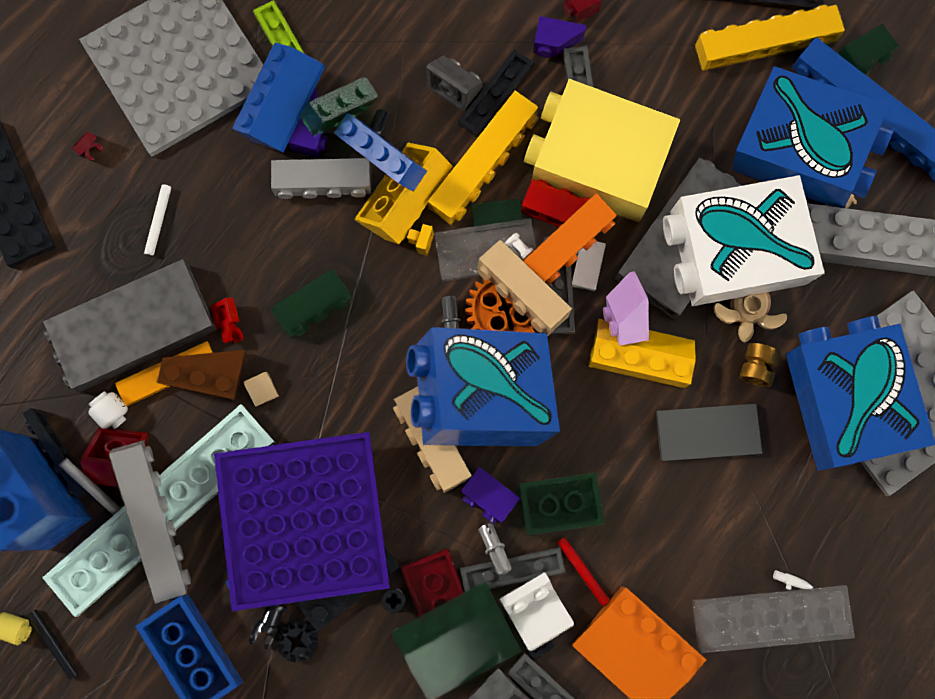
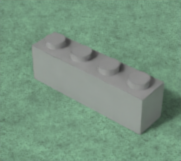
M367 158L271 160V189L274 195L281 199H290L293 196L316 198L317 195L339 198L341 195L350 194L353 197H364L366 194H371V164Z

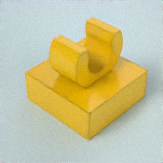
M423 224L421 232L409 229L407 235L408 243L416 245L418 254L428 256L434 237L433 227Z

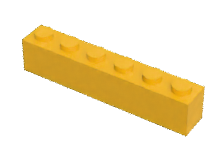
M821 5L814 10L806 12L805 10H799L783 17L782 15H776L765 21L753 20L742 26L730 25L724 30H707L699 36L695 47L702 71L804 49L816 37L825 44L836 42L845 29L837 5L828 7L827 5Z
M514 91L430 197L428 209L450 225L455 220L460 221L467 211L465 207L470 201L475 202L479 197L482 185L490 183L493 179L496 167L499 164L501 166L504 165L510 156L508 152L513 146L518 147L522 142L525 130L527 128L532 129L539 118L537 117L538 106L517 91Z

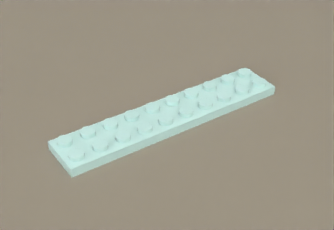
M242 404L159 475L161 480V486L158 487L160 496L166 497L169 511H166L168 521H173L176 530L218 494L214 453L271 446L275 443ZM126 507L121 508L42 577L75 617L81 615L142 561Z

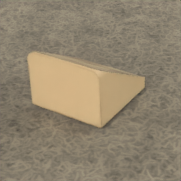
M267 372L243 382L255 407L279 397Z

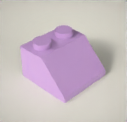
M635 271L629 272L606 296L607 307H603L605 322H609L611 336L616 337L619 346L649 340L648 297Z

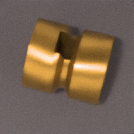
M750 343L745 355L748 362L742 366L740 379L753 385L771 387L775 376L773 367L778 365L781 352L768 345Z

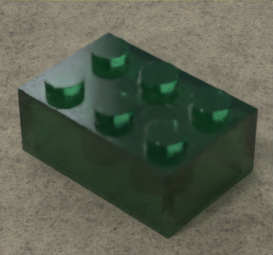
M596 473L533 481L518 485L525 536L605 524Z

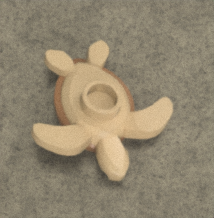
M769 292L730 299L731 309L719 303H716L713 307L716 316L724 323H740L738 336L744 343L752 338L755 324L766 330H773L782 326L787 320V315L784 313L776 316L767 315L771 307Z

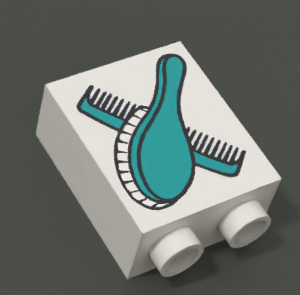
M800 175L683 196L670 211L671 215L664 216L663 231L666 242L669 246L678 244L682 261L681 264L674 266L676 287L680 294L689 293L692 306L744 297L750 294L803 286L824 274Z

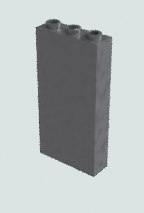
M699 157L620 269L615 279L621 282L629 272L635 271L648 297V302L676 320L690 302L689 293L680 294L677 290L674 266L681 264L682 261L678 244L669 246L666 242L663 231L664 216L671 215L670 211L683 196L742 185L737 183L732 175L722 173L716 169L712 162Z
M183 259L43 321L46 327L44 335L47 341L53 344L56 351L53 353L54 359L59 366H62L65 373L62 375L63 381L69 389L71 388L77 392L87 390L217 331L191 269Z

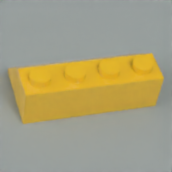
M407 143L402 152L427 170V173L414 191L397 183L386 174L355 220L383 239L400 244L406 238L414 222L421 216V212L427 205L430 197L445 180L453 167L436 148Z
M598 319L588 367L685 389L691 385L696 360L695 340L649 330L648 341L619 346L616 337L611 336L609 322Z

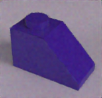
M540 16L533 53L545 58L559 56L563 53L564 48H571L583 41L586 25Z

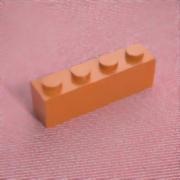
M596 193L523 262L545 283L547 282L550 285L560 276L558 271L564 265L569 268L578 259L576 254L584 248L585 251L590 249L597 242L594 237L601 231L606 234L615 225L613 220L617 215Z

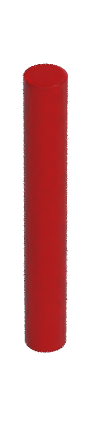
M565 537L557 541V544L599 603L604 606L610 599Z

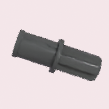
M445 296L442 298L444 317L441 320L442 324H444L445 328L459 329L461 319L458 318L456 297Z

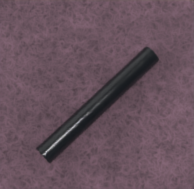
M37 610L30 612L27 615L28 619L69 680H72L79 675L78 671Z

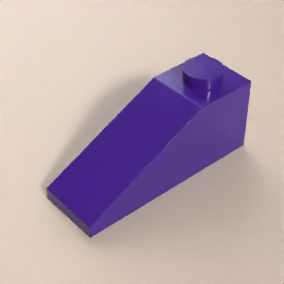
M316 86L288 143L291 151L319 158L321 151L326 150L328 137L325 134Z

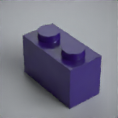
M480 467L461 490V493L464 495L462 500L473 509L476 505L484 510L482 516L493 524L496 521L502 523L520 499Z

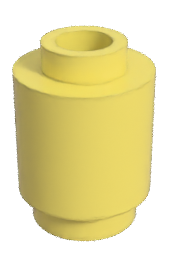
M6 612L0 614V640L19 645L22 641L25 642L29 638L32 627L29 626L28 619Z

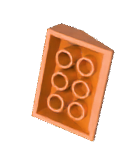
M623 586L619 588L610 601L572 643V646L630 699H670L694 676L706 661L680 635L630 590Z

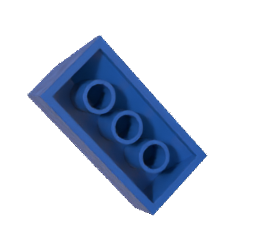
M274 43L232 129L251 142L283 153L326 66L293 47Z

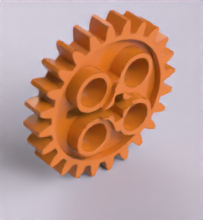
M483 279L484 284L475 282L477 291L471 289L469 291V294L474 299H466V304L472 307L465 309V314L472 315L467 319V324H475L471 329L535 333L531 320L528 317L527 321L523 323L515 320L514 315L518 312L513 306L514 303L507 297H503L505 307L507 309L510 308L508 316L514 328L510 330L504 311H501L502 302L495 288L496 286L490 280L486 281L485 279ZM486 297H492L496 300V304L488 307L483 303V300ZM494 320H500L503 322L504 327L501 330H495L491 327L490 323Z

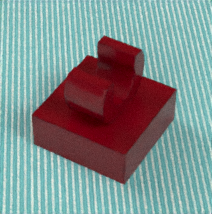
M86 131L71 150L78 156L84 153L88 160L93 161L95 158L89 154V149L95 147L97 150L102 151L103 148L100 144L93 142L97 137L90 131Z

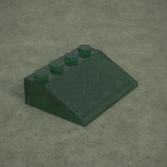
M486 581L473 586L395 628L391 632L427 699H435L522 652Z

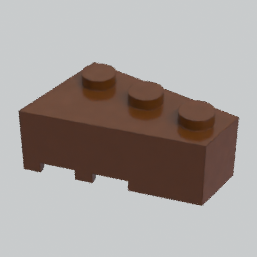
M236 350L164 357L157 383L236 400L247 351Z

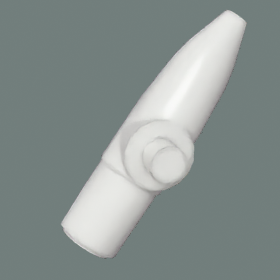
M774 571L773 579L787 584L786 589L791 590L792 586L808 590L813 588L812 585L803 579L788 573Z

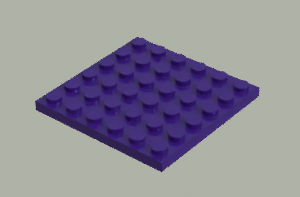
M370 432L214 453L232 611L390 588Z

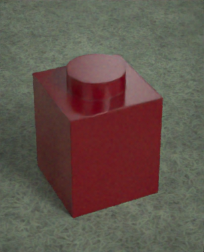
M565 0L563 9L565 14L573 19L574 23H578L599 12L602 0Z

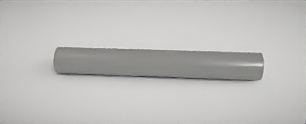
M67 458L59 464L67 474L111 514L115 515L121 509L119 505Z

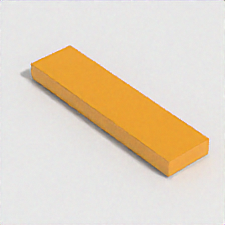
M206 341L175 356L214 352L209 342ZM162 362L115 383L120 397L126 406L171 387L157 383Z

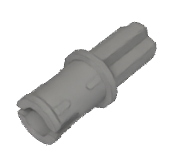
M489 523L488 528L486 525L480 527L478 531L487 548L485 552L487 555H490L497 574L504 575L510 572L511 565L503 549L505 545L500 542L494 524Z

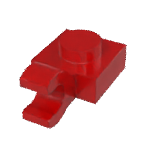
M224 298L210 306L216 330H222L223 342L227 344L233 340L234 343L242 341L243 334L235 325V323L239 322L234 298Z

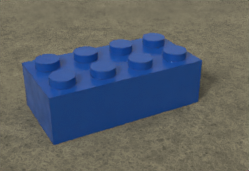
M189 594L179 596L135 626L180 699H220L243 683L242 678Z

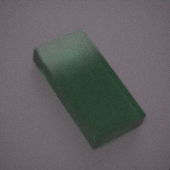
M519 198L471 204L475 230L523 223Z

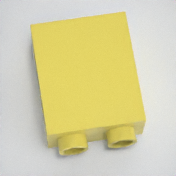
M569 79L563 95L550 92L545 103L541 120L551 123L546 138L534 134L528 146L524 162L535 166L532 179L536 181L544 180L550 183L551 187L559 190L562 188L570 190L574 193V196L582 199L583 197L592 198L597 193L615 214L640 222L650 203L680 119Z

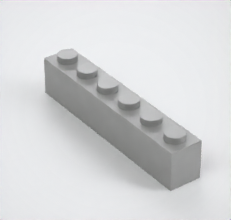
M143 440L112 449L109 455L155 603L187 594L188 585L191 584L190 575L187 569L183 570L180 562L184 560L181 546L175 545L173 536L176 535V529L173 521H168L166 511H169L166 497L160 496L158 489L161 486L158 471L153 472L150 463L154 461L151 447H146Z

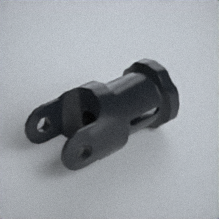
M282 604L266 606L261 618L254 625L249 637V644L255 642L259 633L268 632L264 642V649H269L278 631L277 625L283 612H287L288 608Z

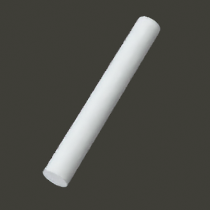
M163 184L161 186L144 254L153 257L171 191V187Z

